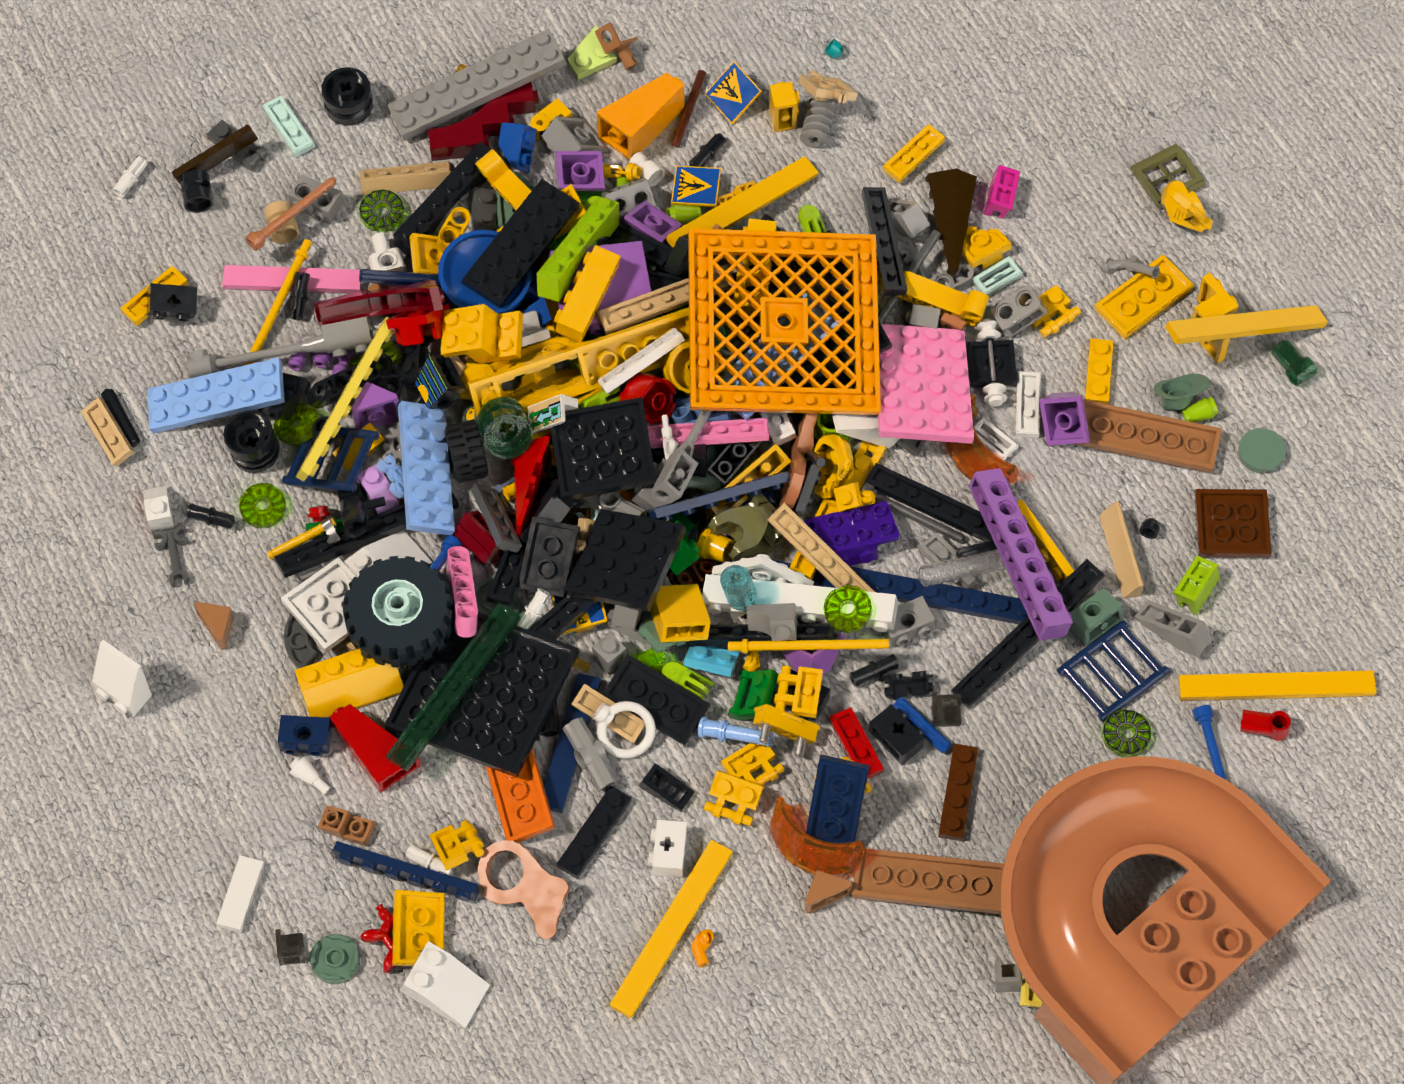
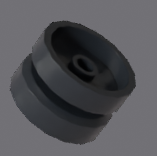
M344 67L331 71L324 78L321 85L325 112L332 121L340 125L349 126L361 123L370 116L373 109V97L370 81L366 74L359 69Z

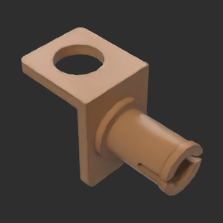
M611 22L595 31L605 54L618 53L625 70L638 65L629 47L638 40L637 37L620 41ZM605 30L611 33L612 40L610 43L606 42L603 37Z

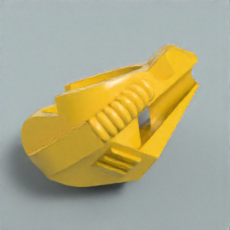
M1173 180L1169 182L1164 188L1161 197V203L1167 220L1201 233L1204 229L1211 230L1213 220L1206 216V212L1194 191L1190 192L1188 188L1186 189L1181 181Z
M834 434L822 436L814 449L826 462L823 467H820L821 478L819 483L813 487V491L821 499L835 496L833 489L844 486L854 475V459L850 445L846 439Z

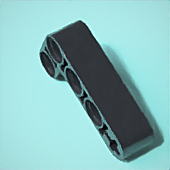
M381 354L377 362L372 361L370 367L373 370L366 381L362 380L359 386L363 389L365 383L369 382L395 393L398 397L404 388V384L400 382L401 375L392 359L386 354ZM358 364L316 382L307 395V401L310 406L319 409L338 401L344 389H339L335 382H340L346 387ZM375 364L383 365L385 371H380ZM387 384H392L396 391L389 390Z

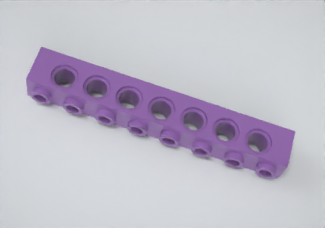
M1001 468L975 472L969 484V489L1039 641L1066 636L1073 623L1072 616L1067 611L1063 603L1062 594L1058 592L1053 575L1048 571L1044 556L1040 553L1035 537L1027 526L1026 517L1022 515L1019 509L1017 498L1012 494L1008 479L1004 476Z

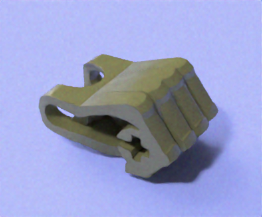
M763 494L753 496L745 506L730 508L717 514L708 525L714 535L727 534L735 540L736 543L728 554L734 562L739 561L741 558H749L758 554H769L786 540L767 521L776 511V508Z

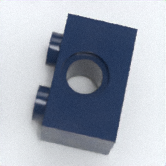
M281 715L278 734L280 752L288 755L308 753L311 756L329 754L332 734L330 718ZM303 734L310 735L306 740L299 739Z

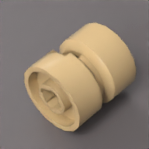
M276 201L266 206L264 213L267 224H270L286 212L293 204L288 201ZM294 216L270 235L271 241L284 244L295 240L300 234L297 221L295 220L296 217Z

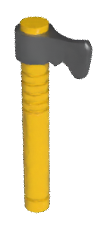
M328 517L322 520L318 526L268 551V557L270 560H273L274 556L292 550L324 532L329 536L328 544L340 541L341 538L336 531L337 523L335 519Z

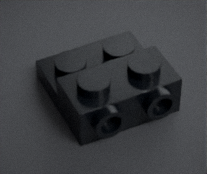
M283 373L285 403L251 411H258L274 420L290 421L310 382L305 377Z

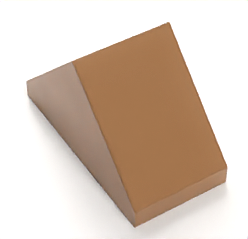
M196 602L194 607L198 617L220 649H225L234 619L231 607Z
M816 870L805 900L806 913H811L851 895L853 887L851 881Z

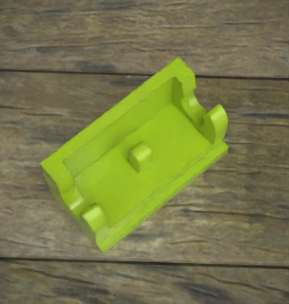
M1200 556L1195 557L1173 592L1180 607L1186 603L1189 605L1191 613L1198 614L1220 579L1218 564Z

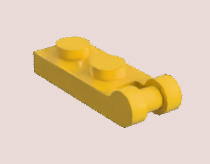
M862 441L853 457L854 475L845 485L858 483L859 489L862 490L865 480L875 463L879 464L887 447ZM867 451L874 454L872 458L865 455Z

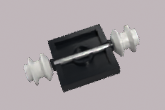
M987 318L977 325V330L980 331L978 339L981 341L967 342L966 345L970 387H984L983 392L986 394L984 397L985 403L992 407H998L1007 400V395L1003 394L1006 391V386L1017 385L1013 340L995 341L1001 336V333L998 331L1000 326L994 319Z

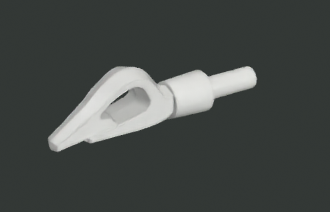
M662 415L663 449L665 459L668 460L669 456L677 450L678 442L672 437V428L669 427L668 416Z

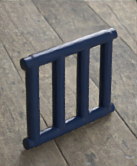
M341 427L339 436L344 437L327 479H316L326 458L325 455L318 458L316 463L319 464V467L314 476L311 477L309 475L303 482L296 475L314 439L312 436L307 441L301 443L287 476L282 477V483L292 486L355 492L357 490L355 483L373 441L379 438V432ZM305 430V432L308 433V435L310 434V432L312 434V430ZM354 438L364 439L346 482L336 481Z
M1125 620L1112 627L1056 669L1060 676L1065 675L1099 713L1098 718L1101 722L1107 720L1113 713L1120 711L1170 673V669L1167 666L1162 667L1128 630L1129 625ZM1119 634L1153 670L1154 673L1145 680L1139 676L1110 644V641ZM1100 648L1106 652L1134 683L1135 687L1126 694L1091 657ZM1081 662H1084L1114 695L1117 701L1106 708L1072 669Z

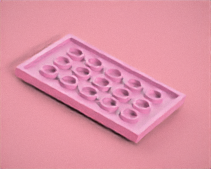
M881 324L892 344V348L879 354L881 413L877 415L879 437L972 444L974 430L964 330Z

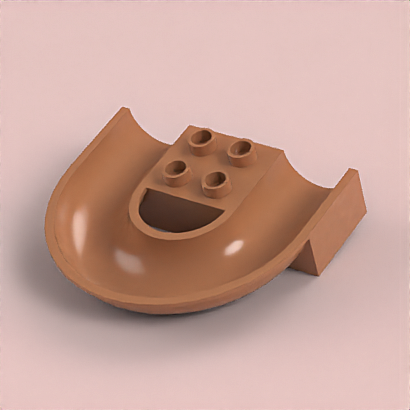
M1134 756L1112 759L1081 769L1061 780L1033 805L1013 836L1006 854L1001 876L1000 908L1005 937L1013 959L1029 987L1042 1002L1034 1017L1096 1084H1114L1316 899L1331 880L1257 803L1229 781L1211 771L1186 762L1160 757ZM1156 855L1168 858L1188 871L1118 935L1113 932L1104 914L1102 897L1105 883L1111 872L1118 865L1133 857Z

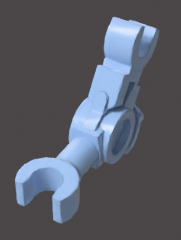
M389 454L384 461L381 459L376 467L382 473H386L392 482L389 490L394 496L399 499L404 498L402 467L400 465L397 466L395 458Z

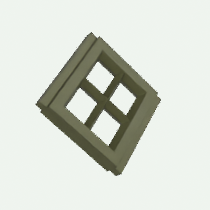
M1177 144L1130 167L1133 175L1159 209L1163 208L1161 203L1162 194L1159 195L1154 185L1166 179L1171 182L1173 181L1172 176L1184 170L1192 178L1183 183L1190 192L1206 186L1204 178ZM1177 157L1182 167L1168 173L1162 164ZM1158 166L1165 176L1150 182L1144 173Z

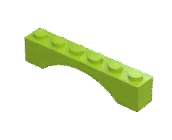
M597 197L537 272L538 296L557 302L562 299L569 290L577 267L589 247L601 237H610L619 226V202Z

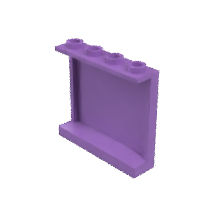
M642 241L599 246L620 255L621 258L619 267L597 311L651 292ZM594 246L589 247L587 252H592ZM586 253L584 254L582 260L580 261V263H579V265H578V267H577V270H576V272H575V274H574V277H573V279H572V282H571V285H570V288H569V290H571V291L573 290V288H574V286H575V284H573V280H574V278H575V275H576L577 271L579 270V271L582 272V270H583V268H584V266H585V265H583L582 263H583V260H584V257H585ZM565 295L558 302V307L561 310L564 309L566 304L563 303ZM597 312L586 334L600 335L605 332ZM655 316V317H652V318H650V319L644 320V321H642V322L633 324V325H631V326L625 327V328H623V329H626V328H629V327H632V326H635V325H638V324H641V323H644V322L653 320V319L656 318V316Z

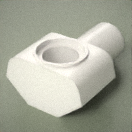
M386 233L374 234L371 240L375 253L371 254L368 259L371 270L406 272L407 267L401 250L397 247H390Z

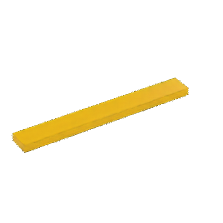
M803 156L667 235L666 241L674 248L677 239L688 234L689 228L712 229L715 224H718L726 230L817 177L819 172L806 156Z
M1313 305L1168 321L1165 328L1175 344L1324 328L1328 321L1318 306Z
M1374 670L1179 675L1178 677L1180 701L1361 697L1376 695Z
M713 840L709 842L610 1002V1008L630 1019L633 1018L733 855L732 850Z

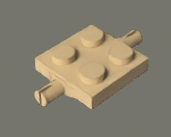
M812 70L809 75L800 74L798 83L805 88L806 92L811 93L816 100L826 101L829 98L839 103H847V100L856 101L857 92L840 78L826 77L819 74L816 70Z

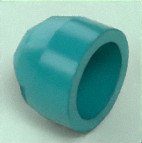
M834 38L827 45L824 53L833 59L839 58L843 52V46Z

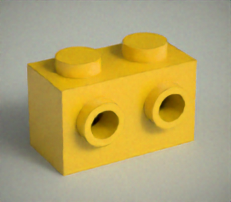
M778 82L770 85L769 112L774 132L796 129L797 116H799L798 103L800 101L798 90L793 89L792 82Z

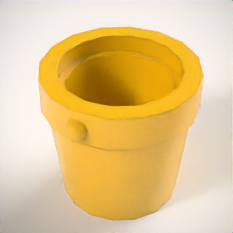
M709 528L705 529L698 540V545L701 548L699 551L702 554L701 558L720 562H729L731 560L728 554L732 551L735 541L722 534L714 535Z

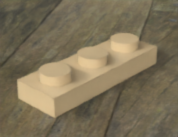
M96 398L81 411L112 465L118 467L135 453L102 398Z
M584 684L571 705L593 719L596 710L602 703L611 706L615 702ZM622 711L615 714L607 728L634 744L645 723L631 712Z

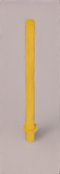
M304 239L300 249L296 250L294 254L296 257L250 352L262 349L294 283L296 272H299L303 262L309 257L307 253L312 245L310 240ZM255 361L244 363V365L255 363Z
M742 639V641L728 642V651H742L743 653L776 650L889 649V639L748 641V639Z

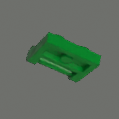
M773 669L754 672L740 671L738 677L740 683L733 707L729 709L728 717L734 720L754 719L755 707L765 704L770 705L778 673ZM749 683H751V686H750V689H749V693H748V696H747V700H746V703H745V707L743 708V704H744V701H745V697H746V694H747V690H748V687H749Z

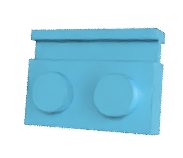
M690 646L685 656L684 666L731 677L740 651H728V648L720 646Z

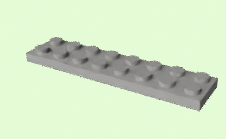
M547 29L391 102L387 106L405 141L567 64L550 29Z

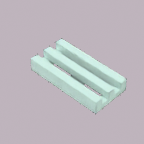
M1008 256L973 277L972 284L977 286L978 291L990 296L1022 277L1023 272L1011 257ZM1008 265L1011 266V267L1007 268L1006 270L997 273L996 275H994L991 279L987 280L986 282H984V283L981 282V281H983L984 279L988 278L989 276L993 275L994 273L998 272L999 270L1003 269L1004 267H1006V266H1008Z

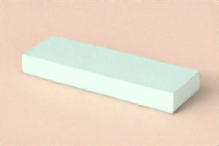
M282 95L262 105L264 112L295 158L315 148L314 142Z

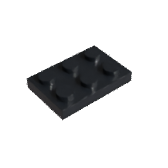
M532 517L517 588L536 592L538 588H541L551 595L566 597L564 588L571 574L581 527Z

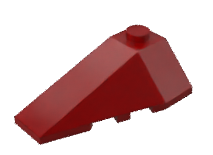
M548 436L521 443L519 451H514L511 465H514L515 527L518 538L528 520L548 465L550 437Z

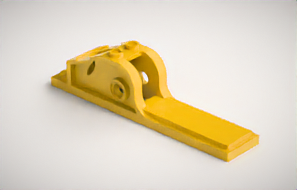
M689 307L589 341L578 342L566 336L546 339L521 348V358L498 361L484 367L486 376L467 382L481 428L527 413L528 406L562 394L574 397L601 388L598 379L673 328H676L684 338H689ZM661 357L640 372L645 373L660 368ZM577 358L580 369H565L556 372L555 363ZM522 375L518 388L503 391L502 383Z

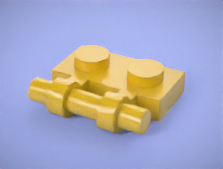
M1055 285L1040 295L1049 313L1032 323L1031 326L1035 329L1042 324L1043 328L1039 332L1045 338L1050 334L1054 335L1064 324H1070L1075 321V317L1081 314V310L1077 306L1067 309L1070 306L1071 300ZM1056 314H1058V315L1060 316V317H1058V318L1055 319V320H1051V319H1050V318H1052L1053 316H1055Z
M782 666L781 674H778L777 678L779 687L778 693L774 696L775 708L785 711V706L790 705L792 706L793 715L816 718L823 670L799 666L798 674L792 675L790 666ZM788 686H796L794 695L787 694Z
M749 743L721 761V766L726 773L760 785H764L768 781H775L778 779V775L785 772L781 763L774 767L769 763L775 759V754L770 747ZM762 768L764 773L754 779L751 773Z
M717 770L709 794L718 797L716 804L706 801L704 810L711 812L714 817L720 818L722 816L733 820L734 824L741 825L742 823L751 826L753 817L746 815L745 812L747 808L757 810L764 786ZM726 800L738 804L737 811L724 807Z
M468 820L462 821L461 827L455 830L451 824L429 835L446 871L468 861L469 859L466 854L470 852L474 853L476 857H481L484 854V844L477 837L475 826L470 824Z

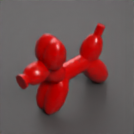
M380 904L375 909L379 911L378 916L383 921L380 929L364 931L361 933L360 939L365 943H378L381 941L384 943L389 952L383 962V971L389 973L395 968V966H392L393 939L390 936L393 931V914L387 908H383V904Z

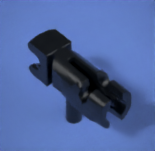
M356 483L357 490L355 492L337 491L345 534L349 538L360 537L366 532L368 522L366 511L386 506L385 497L364 501L360 483Z

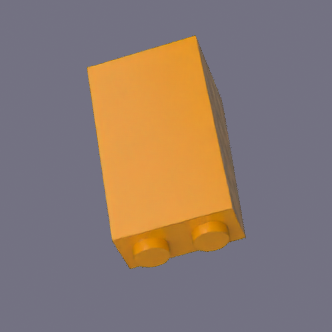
M665 73L600 109L597 112L599 138L628 160L635 153L643 152L683 112L685 108L683 82L679 78Z

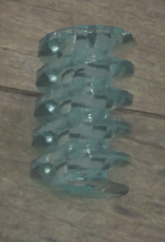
M740 565L727 567L720 576V583L727 601L735 610H746L747 605H753L757 598V592L751 575L745 567Z

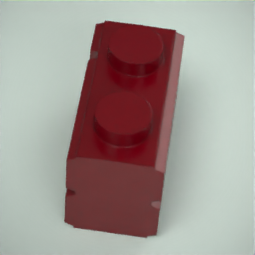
M478 510L466 512L453 534L462 543V547L469 549L474 554V559L481 564L496 563L503 554V550L496 546L485 519Z

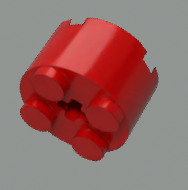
M638 372L628 381L619 398L620 401L642 397L647 423H663L662 415H667L669 418L675 409L676 403L673 402V395H676L674 385L667 379Z

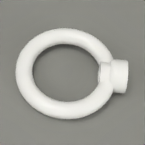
M622 701L611 706L602 703L593 716V719L598 722V740L602 743L605 751L614 757L622 759L635 758L648 750L654 740L656 732L655 721L651 713L638 703ZM622 711L637 713L643 719L646 726L644 739L639 745L631 749H621L614 746L607 736V725L612 721L615 714Z

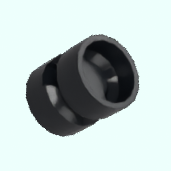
M191 170L181 175L180 183L184 208L193 213L209 210L213 206L209 174L202 170Z

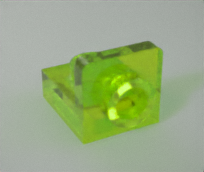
M652 648L632 655L633 658L658 673H661L664 662H667L664 651L656 653Z

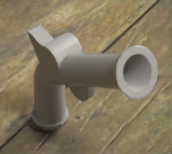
M1135 255L1128 260L1105 261L1102 264V269L1106 273L1125 268L1127 271L1150 275L1153 279H1156L1160 273L1159 266L1151 267L1137 263Z

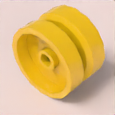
M684 338L685 341L661 357L660 369L664 379L669 380L677 389L690 393L689 338ZM714 358L715 371L719 368V362Z

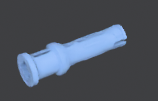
M705 716L700 719L698 726L699 738L713 737L718 738V741L721 742L731 739L771 747L773 742L770 739H774V733L770 731L768 742L762 743L759 741L761 730L730 725L727 720H722L721 722L709 720Z

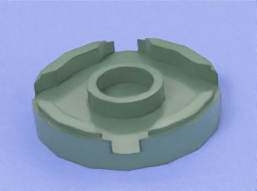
M1257 428L1248 431L1242 437L1238 453L1242 464L1249 470L1256 473L1272 472L1282 465L1286 455V445L1276 432Z
M329 934L314 944L310 952V965L313 973L321 981L328 984H340L348 981L356 974L360 966V952L350 937L342 934Z

